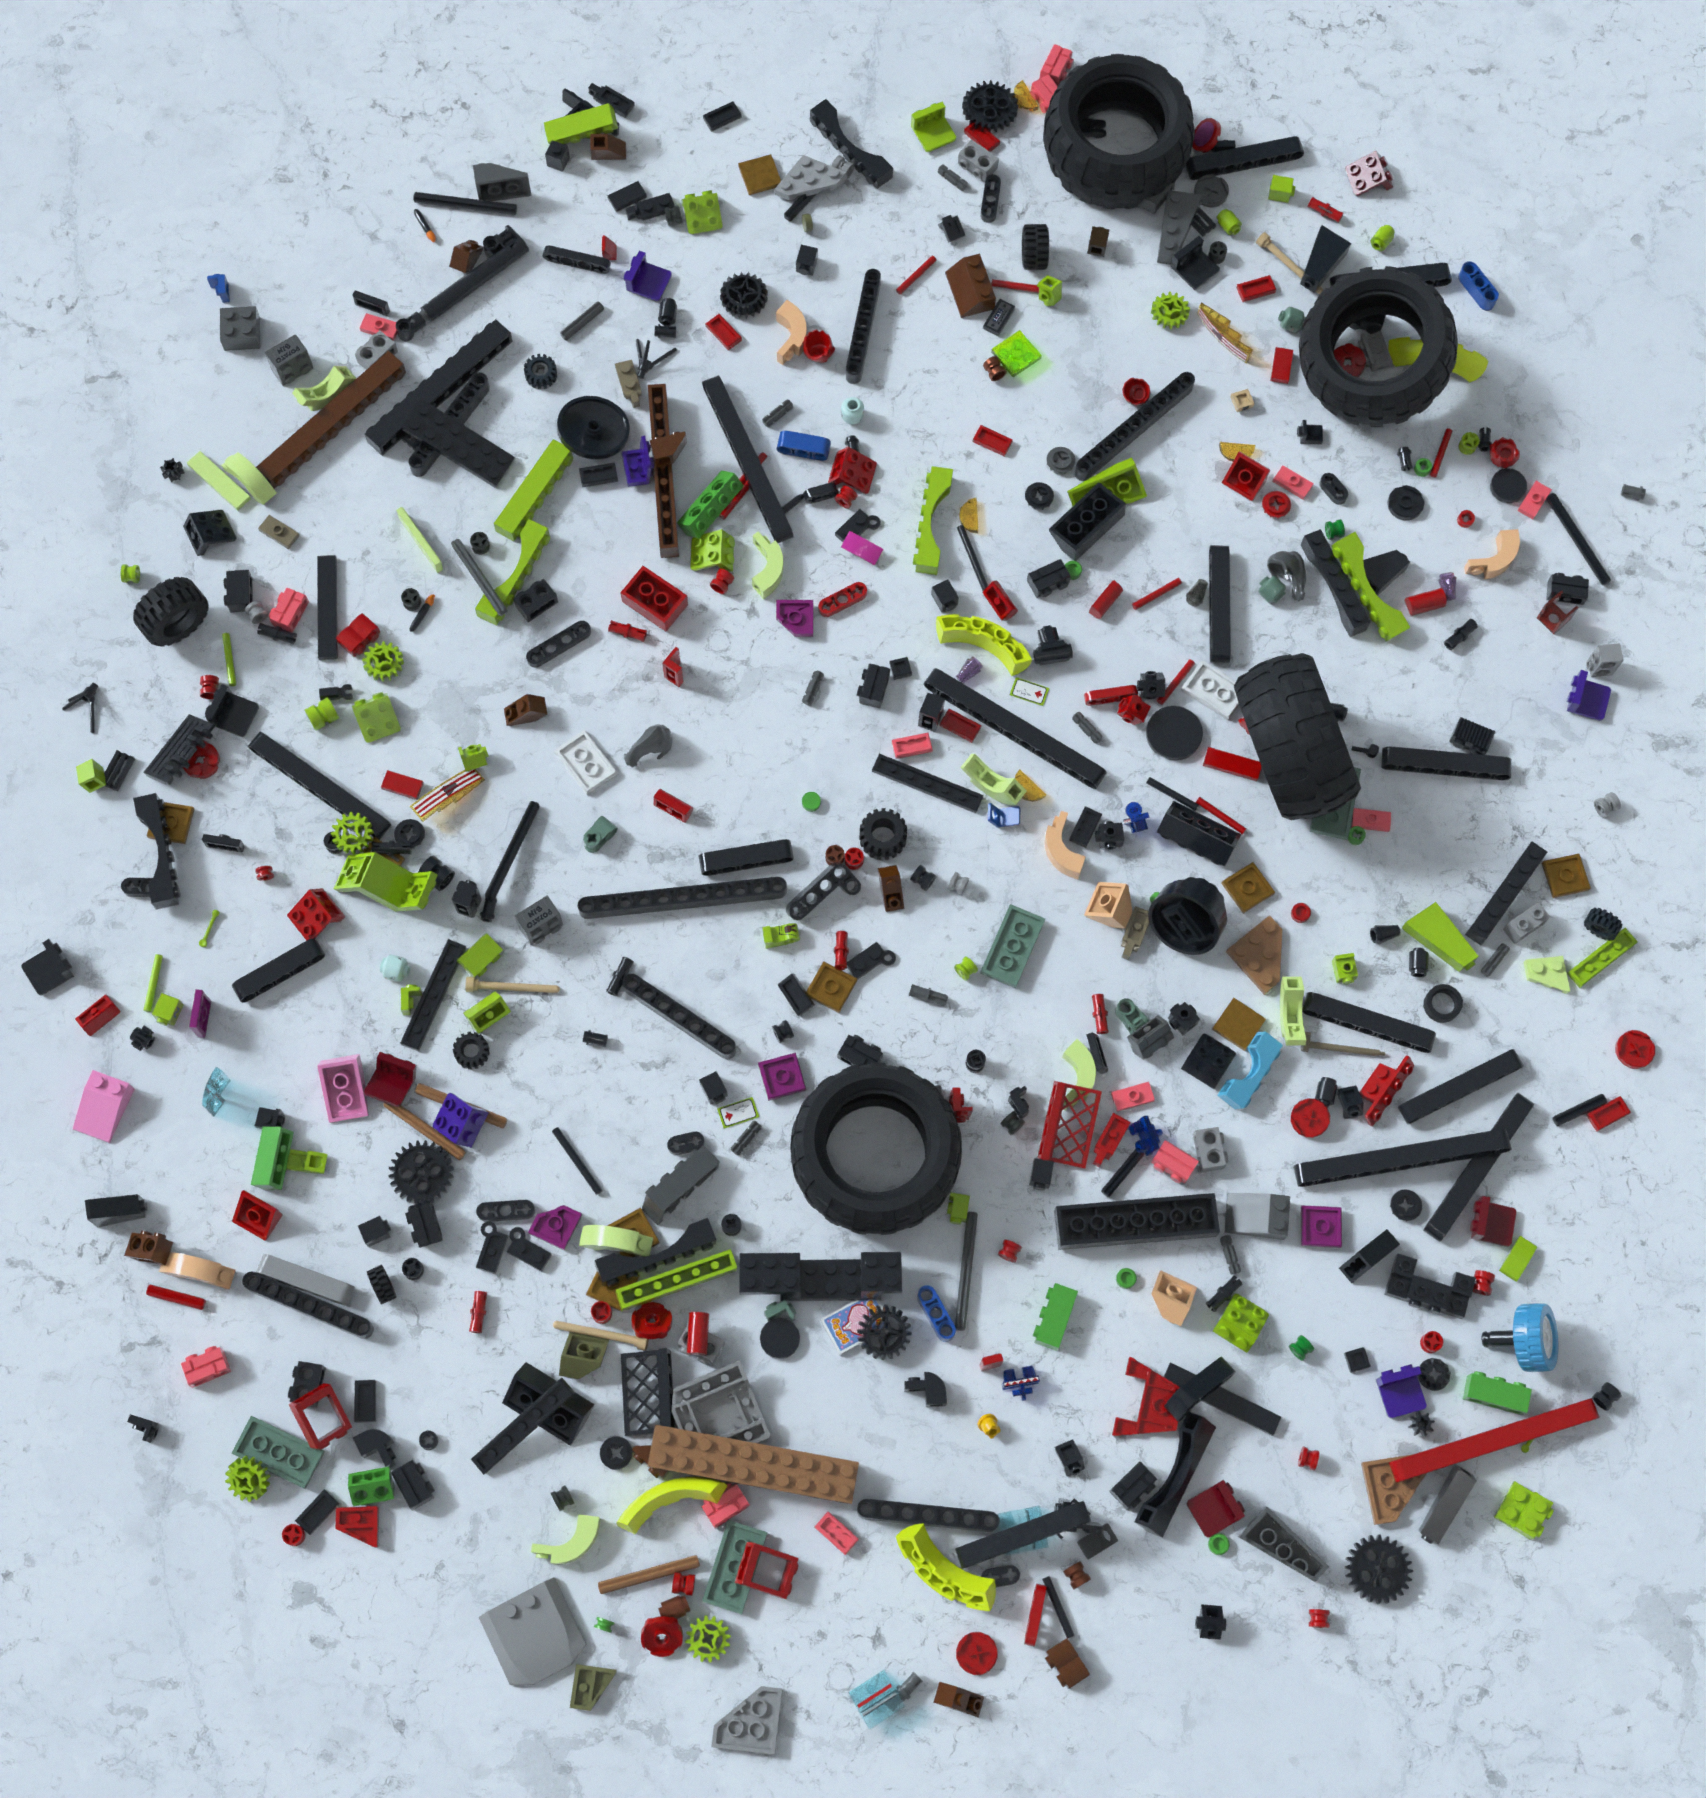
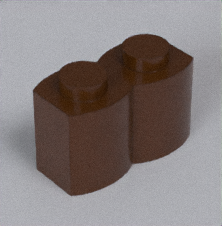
M1068 1638L1045 1652L1047 1654L1045 1660L1051 1669L1055 1667L1059 1675L1056 1678L1062 1687L1066 1686L1070 1689L1090 1675Z

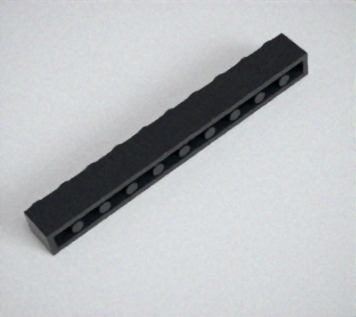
M496 319L492 323H488L482 332L474 335L467 345L462 346L453 357H449L443 366L434 370L427 380H423L414 391L407 394L404 400L395 404L393 409L388 414H384L374 426H370L365 433L367 443L383 456L406 434V432L401 430V427L420 398L436 408L439 407L475 373L480 371L513 342L511 332Z

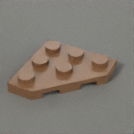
M1269 915L1226 950V953L1264 995L1280 982L1282 928Z
M1410 1455L1361 1463L1374 1525L1395 1522L1415 1493L1420 1482L1427 1473L1397 1483L1395 1482L1389 1462Z

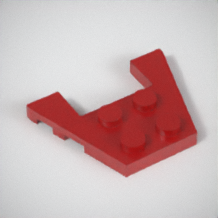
M1129 1357L1125 1375L1145 1380L1137 1422L1116 1417L1112 1436L1176 1431L1178 1422L1164 1408V1405L1180 1387L1138 1362L1133 1357Z

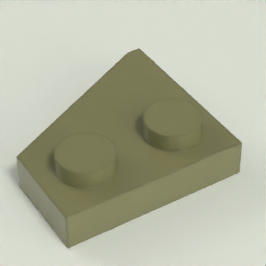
M576 1664L569 1708L591 1711L616 1675L617 1670Z

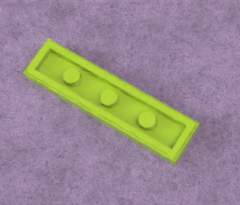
M1624 928L1614 940H1608L1567 974L1581 988L1638 941Z

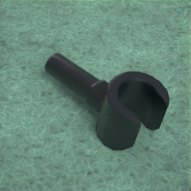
M1371 744L1369 749L1352 746L1351 750L1362 752L1370 758H1375L1379 752V747L1375 744Z

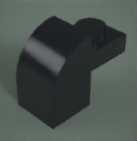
M924 1372V1380H920V1377H910L908 1381H904V1392L925 1391L926 1407L947 1405L945 1384L936 1374Z
M370 1429L353 1437L363 1458L378 1451L385 1467L390 1466L391 1468L396 1465L393 1460L396 1458L391 1447L387 1448L394 1441L385 1432Z

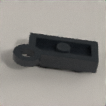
M859 509L835 532V536L842 542L849 531L860 536L868 528L872 530L879 528L880 518L876 515L868 517L865 512ZM875 520L877 523L872 525L870 521Z
M875 942L849 960L847 968L855 978L859 979L881 963L886 966L893 965L896 956L890 950L884 951L878 942ZM886 955H890L892 959L890 961H886L884 957Z
M487 1221L481 1226V1233L486 1238L476 1269L496 1274L508 1235L497 1232L496 1225L491 1221ZM487 1226L493 1228L491 1233L485 1232Z
M513 1228L509 1234L512 1243L506 1252L542 1272L552 1254L525 1239L526 1234L522 1228ZM515 1232L521 1233L519 1239L514 1238Z

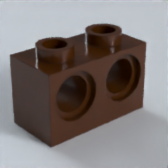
M141 1231L140 1234L132 1232L124 1256L140 1262L166 1266L173 1242L167 1240L166 1235L154 1233L153 1236L152 1233Z

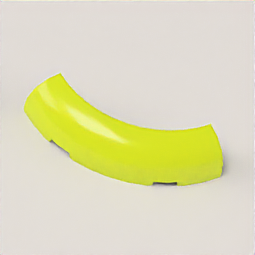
M1410 337L1390 339L1388 351L1395 367L1412 365L1422 350L1423 342L1422 340H1410ZM1458 343L1456 364L1452 372L1460 375L1469 383L1473 382L1485 372L1488 360L1476 351L1470 352L1463 349V345Z
M959 614L937 616L936 631L940 644L961 642L981 647L996 656L1005 665L1011 676L1021 673L1032 662L1028 651L1022 643H1018L1009 631L991 621L976 616L971 618L959 617Z
M699 1476L680 1477L665 1481L636 1498L622 1513L616 1524L618 1527L636 1534L643 1523L653 1514L652 1512L661 1506H667L683 1498L707 1500L717 1504L727 1488V1484L716 1479Z
M924 1523L909 1526L897 1534L896 1540L904 1558L910 1560L915 1567L914 1572L929 1587L951 1601L955 1599L965 1603L968 1608L991 1611L996 1596L995 1579L971 1574L950 1562L934 1545Z

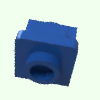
M225 274L207 276L210 287L215 288L216 295L220 296L222 302H230L229 283Z

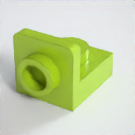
M406 985V987L401 988V1012L403 1015H411V1009H414V997L411 996H422L421 987Z

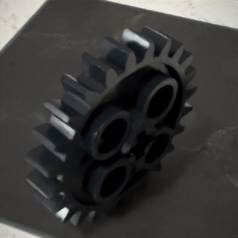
M990 80L989 84H986L985 81H983V85L976 83V88L971 86L970 91H966V96L963 97V115H965V120H970L969 125L975 122V129L980 125L981 132L985 128L989 132H991V129L997 132L998 128L1004 130V125L1009 127L1010 122H1014V118L1017 117L1018 99L1015 98V93H1011V88L1005 89V84L999 86V81L995 85L992 83V80Z
M417 1140L414 1147L409 1142V1149L402 1146L403 1153H395L398 1159H391L395 1166L389 1167V1170L394 1172L388 1175L390 1179L394 1180L390 1183L392 1187H396L394 1192L396 1194L401 1192L399 1196L401 1199L407 1196L408 1203L413 1199L415 1204H418L420 1200L425 1202L427 1199L432 1200V1203H434V1196L441 1199L440 1192L447 1193L445 1185H452L448 1179L454 1178L453 1174L449 1173L454 1170V1167L448 1166L452 1163L451 1158L446 1159L449 1155L447 1151L441 1153L443 1150L442 1146L435 1149V1142L429 1146L427 1140L424 1141L423 1145ZM419 1155H424V1156H425V1159H424L423 1162H421V1163H416V1162H415V1159H416L417 1156H419ZM433 1167H440L438 1174H431ZM419 1170H421V1171L424 1170L425 1174H424V1175H422V1174L419 1175L417 1172H418ZM405 1171H412L410 1178H403ZM420 1183H428L425 1190H418Z
M1380 1534L1376 1536V1540H1374L1372 1535L1368 1536V1542L1365 1538L1360 1539L1362 1545L1357 1542L1354 1543L1356 1550H1349L1352 1557L1345 1558V1560L1350 1562V1565L1344 1566L1345 1569L1350 1570V1573L1346 1574L1345 1577L1352 1578L1348 1585L1355 1584L1356 1588L1353 1592L1361 1591L1360 1598L1363 1599L1368 1596L1369 1603L1374 1598L1377 1604H1381L1382 1598L1385 1604L1389 1603V1597L1396 1601V1594L1399 1596L1404 1595L1401 1590L1402 1588L1409 1589L1405 1582L1412 1581L1407 1576L1413 1572V1570L1407 1567L1412 1564V1561H1406L1405 1559L1409 1553L1402 1554L1401 1551L1404 1546L1397 1548V1540L1389 1543V1536H1386L1383 1541ZM1369 1550L1375 1553V1561L1368 1559L1367 1552ZM1384 1551L1385 1554L1381 1561V1552ZM1389 1557L1394 1558L1396 1562L1394 1568H1390L1387 1564ZM1380 1564V1569H1382L1383 1572L1378 1573V1570L1375 1569V1566H1378ZM1363 1570L1370 1573V1580L1368 1582L1362 1579ZM1377 1576L1376 1587H1373V1582ZM1383 1577L1390 1580V1587L1388 1589L1382 1585Z

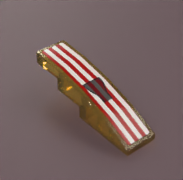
M1201 302L1197 315L1218 342L1247 364L1253 349L1240 342L1242 335L1230 328L1231 320Z
M476 769L467 772L463 770L410 805V808L424 822L436 811L441 812L452 802L457 803L485 781V779Z

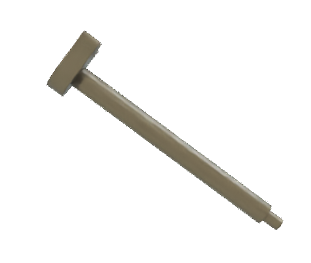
M1305 1032L1306 1045H1301V1051L1308 1052L1309 1048L1371 1056H1385V1052L1377 1049L1310 1041L1311 1032Z

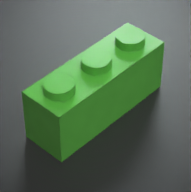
M283 1127L262 1128L251 1185L263 1190H282L294 1134L293 1131Z
M1057 1283L1054 1284L1053 1288L1049 1287L1046 1294V1299H1049L1047 1307L1043 1306L1039 1317L1042 1318L1040 1326L1036 1325L1033 1337H1036L1034 1343L1058 1351L1078 1293L1077 1290Z
M1474 1371V1373L1467 1376L1463 1400L1524 1415L1528 1413L1532 1389L1526 1388V1384L1520 1382L1511 1384L1506 1382L1504 1378L1494 1377L1493 1379L1486 1377V1374L1483 1372Z

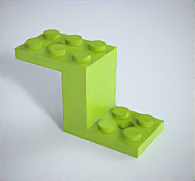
M376 852L353 854L347 856L333 889L339 893L358 891L395 912L423 910L428 904V897L436 885L435 880L438 875L432 871L412 873Z

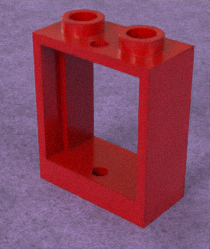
M323 1383L288 1404L310 1448L324 1449L330 1445L329 1441L345 1436L348 1433L347 1430L352 1428L331 1384ZM327 1396L341 1425L318 1439L303 1410Z
M747 1542L735 1583L778 1598L787 1599L792 1590L791 1582L793 1576L798 1570L797 1562L799 1558L756 1543ZM760 1552L787 1560L778 1591L751 1582Z

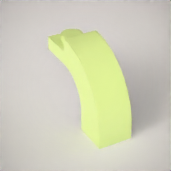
M334 366L321 383L311 388H295L292 394L296 397L299 404L307 406L311 411H317L324 408L357 378L346 366Z
M237 452L229 456L225 463L221 465L226 472L235 476L247 488L257 502L264 505L277 494L260 471L240 453Z
M758 531L753 535V544L766 558L767 565L752 578V587L762 599H765L775 591L783 576V555L776 540L770 544L769 539L765 535L762 536Z
M971 754L961 766V769L971 778V783L1001 803L1016 805L1027 791L1015 778H1004L992 771L976 754Z
M1282 977L1280 1024L1286 1046L1306 1045L1302 1018L1304 996L1302 977Z
M1076 1039L1063 1053L1062 1058L1076 1071V1086L1092 1089L1096 1077L1095 1063L1089 1050ZM1074 1089L1066 1095L1069 1102L1078 1097ZM1088 1093V1094H1086L1085 1096H1083V1099H1084L1085 1101H1086V1099L1088 1098V1096L1090 1095V1093ZM1079 1100L1071 1104V1106L1074 1107Z
M587 1225L582 1228L579 1246L596 1251L604 1249L616 1250L646 1257L650 1256L653 1238L639 1234L636 1231L618 1227Z
M578 1514L576 1532L571 1540L560 1546L532 1543L531 1552L536 1554V1558L548 1559V1555H550V1563L555 1565L573 1562L588 1552L594 1544L599 1532L601 1518Z

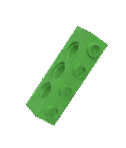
M721 470L678 520L677 524L687 536L699 539L744 485L735 473Z

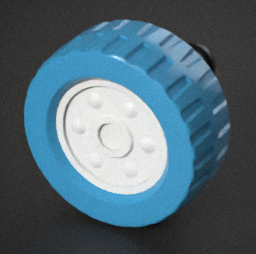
M1545 1303L1519 1305L1514 1314L1513 1330L1484 1331L1482 1333L1481 1340L1485 1348L1489 1346L1514 1347L1517 1361L1523 1371H1552L1557 1364L1559 1347L1557 1325L1551 1307Z

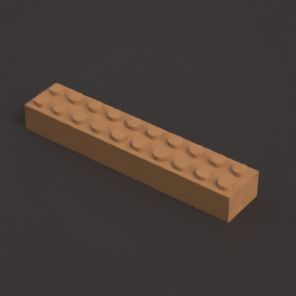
M655 1425L647 1464V1467L846 1504H852L859 1462L661 1425Z

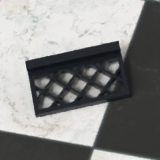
M661 1348L653 1351L621 1354L625 1436L653 1434L654 1429L647 1423L654 1415L660 1419L661 1426L675 1428V1419L672 1414L673 1377L671 1350ZM656 1355L657 1363L651 1369L644 1362L649 1356ZM634 1357L639 1363L631 1371L627 1368L626 1358ZM641 1365L650 1371L643 1380L635 1375V1372ZM652 1374L658 1378V1384L653 1390L645 1383ZM632 1376L640 1382L634 1391H631L627 1384ZM643 1385L651 1391L644 1401L636 1395ZM653 1394L659 1398V1405L654 1410L646 1404ZM633 1397L641 1402L634 1412L629 1408L628 1404ZM643 1406L652 1412L645 1421L637 1416ZM636 1417L642 1425L638 1430L630 1431L629 1423Z

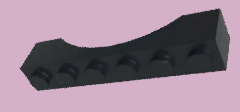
M827 99L810 109L811 124L821 131L824 138H828L832 142L833 147L839 150L848 162L850 161L855 165L856 171L862 173L870 185L878 189L893 178V167L882 156L865 152L846 138L839 126L837 109Z
M1319 529L1304 535L1301 547L1307 559L1319 570L1328 584L1336 602L1341 622L1349 637L1366 631L1371 621L1337 558L1334 556L1323 532Z
M156 793L135 797L133 800L136 816L141 823L151 830L158 847L157 868L153 879L148 885L151 904L156 910L179 905L178 898L181 897L179 887L175 884V880L178 877L175 868L173 869L172 862H175L173 852L169 850L171 838L169 833H166L168 821L166 816H163V810H165L164 801Z
M1531 841L1465 934L1467 937L1480 946L1484 943L1547 854L1546 850Z
M706 1218L690 1224L679 1240L662 1252L646 1257H627L612 1253L596 1259L594 1265L602 1286L608 1285V1287L619 1284V1280L624 1278L631 1280L636 1278L640 1272L646 1271V1273L656 1270L659 1265L665 1264V1266L675 1263L676 1259L680 1257L684 1259L695 1255L694 1252L701 1249L703 1252L714 1248L713 1245L716 1244V1237L709 1219Z
M1192 1412L1186 1415L1179 1429L1178 1452L1173 1468L1159 1491L1143 1503L1134 1521L1149 1533L1163 1538L1206 1450L1216 1426L1205 1417Z

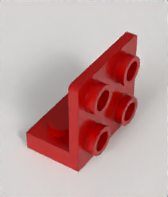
M847 446L836 453L828 483L832 482L838 485L844 482L858 491L868 494L877 462Z
M323 888L309 889L287 914L306 941L317 938L329 923L341 922L345 918V915Z

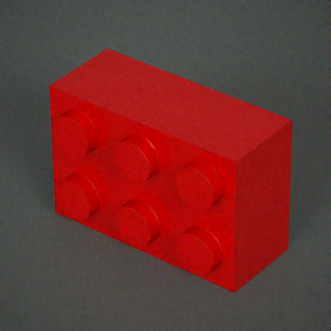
M645 566L639 569L620 592L621 600L624 604L665 632L688 606V597L685 593Z

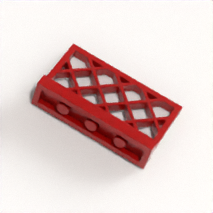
M1054 1081L1037 1158L1086 1168L1102 1091ZM1067 1088L1074 1089L1078 1097L1070 1102L1065 1096ZM1088 1093L1096 1094L1095 1102L1088 1106L1083 1096ZM1080 1099L1085 1109L1076 1114L1071 1104ZM1069 1106L1074 1116L1065 1121L1061 1116L1062 1110ZM1088 1111L1091 1120L1086 1125H1083L1078 1116ZM1076 1118L1081 1128L1072 1133L1067 1123ZM1065 1126L1070 1135L1060 1140L1057 1135L1058 1129ZM1084 1130L1087 1135L1086 1141L1079 1144L1075 1135ZM1072 1137L1077 1147L1068 1152L1063 1143ZM1060 1145L1065 1155L1059 1159L1052 1157L1054 1149ZM1078 1149L1083 1155L1081 1163L1074 1162L1070 1156Z

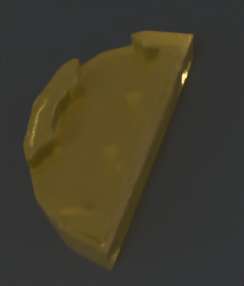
M1023 80L1020 81L1014 88L1015 98L1018 99V107L1029 109V111L1038 110L1039 106L1030 94Z
M1228 442L1219 443V449L1223 457L1232 462L1239 451L1251 457L1256 446Z
M977 498L969 499L968 502L961 506L959 513L961 525H964V528L972 533H978Z
M1019 769L1015 779L1027 790L1022 798L1031 802L1040 801L1045 798L1046 794Z

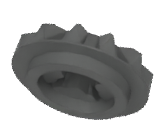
M1066 447L1053 448L1049 451L1046 458L1050 470L1055 471L1057 474H1066L1075 465V456ZM1058 455L1061 458V460H1065L1063 466L1062 464H1060V462H1057Z

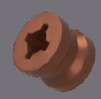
M831 845L827 848L825 853L826 863L828 865L834 862L843 864V848L839 845Z

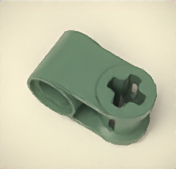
M604 816L599 817L594 825L584 834L585 849L590 853L599 851L615 835L618 827Z
M1124 998L1120 1000L1115 1008L1116 1016L1125 1025L1130 1034L1149 1022L1146 1015L1139 1010L1131 999ZM1120 1006H1127L1130 1012H1123Z

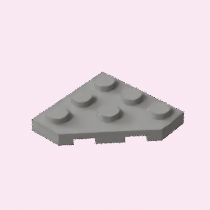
M803 155L774 189L775 195L784 199L794 200L796 196L803 194L810 196L828 188L835 190L847 178V173Z
M765 1686L758 1688L714 1725L711 1747L775 1755L782 1689Z

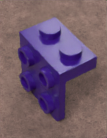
M639 250L637 256L632 258L630 270H627L624 275L626 291L654 301H660L672 277V273L669 270L647 263L646 253Z
M641 436L640 449L622 451L621 453L628 487L647 485L650 483V477H653L652 468H654L653 457H649V452L651 451L650 442L646 441L645 436Z
M1580 670L1578 675H1574L1571 681V686L1573 687L1567 697V711L1602 721L1605 718L1611 688L1586 680L1588 672Z
M448 1093L433 1123V1128L453 1143L472 1148L489 1112L485 1109L471 1106L455 1094Z
M1406 1365L1400 1367L1401 1371L1393 1372V1369L1381 1372L1382 1376L1376 1379L1389 1418L1424 1410L1427 1407L1417 1377L1422 1374L1419 1366Z

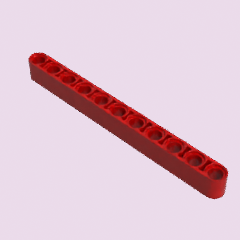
M1593 1398L1400 1458L1389 1462V1465L1397 1483L1600 1418Z

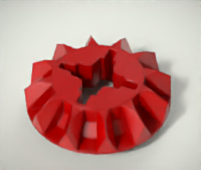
M1272 491L1264 496L1262 507L1264 513H1267L1270 518L1277 517L1279 519L1282 516L1285 517L1290 511L1291 501L1285 493ZM1275 500L1277 505H1280L1278 510L1275 509V506H1272Z

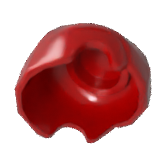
M1130 378L1124 383L1122 388L1125 400L1135 406L1145 404L1151 395L1150 386L1144 379Z

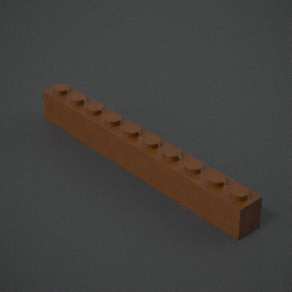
M388 350L256 468L274 489L282 485L286 478L296 473L304 462H308L312 455L318 450L323 449L329 440L335 438L344 427L349 426L355 417L361 415L370 404L375 403L381 394L387 392L397 380H401L406 373L404 364Z
M666 384L648 385L651 438L670 435ZM654 462L661 558L679 557L672 464L656 468Z

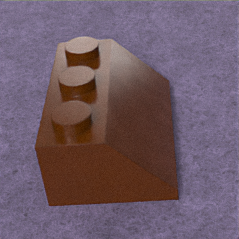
M980 253L962 258L945 271L961 318L994 309L996 297Z

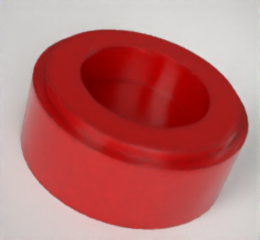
M1297 903L1291 910L1292 919L1298 923L1306 922L1311 915V910L1305 903Z

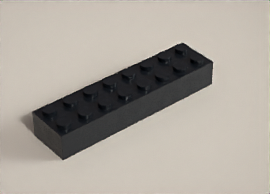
M1215 1193L1056 1206L1054 1210L1058 1250L1217 1237L1220 1233Z

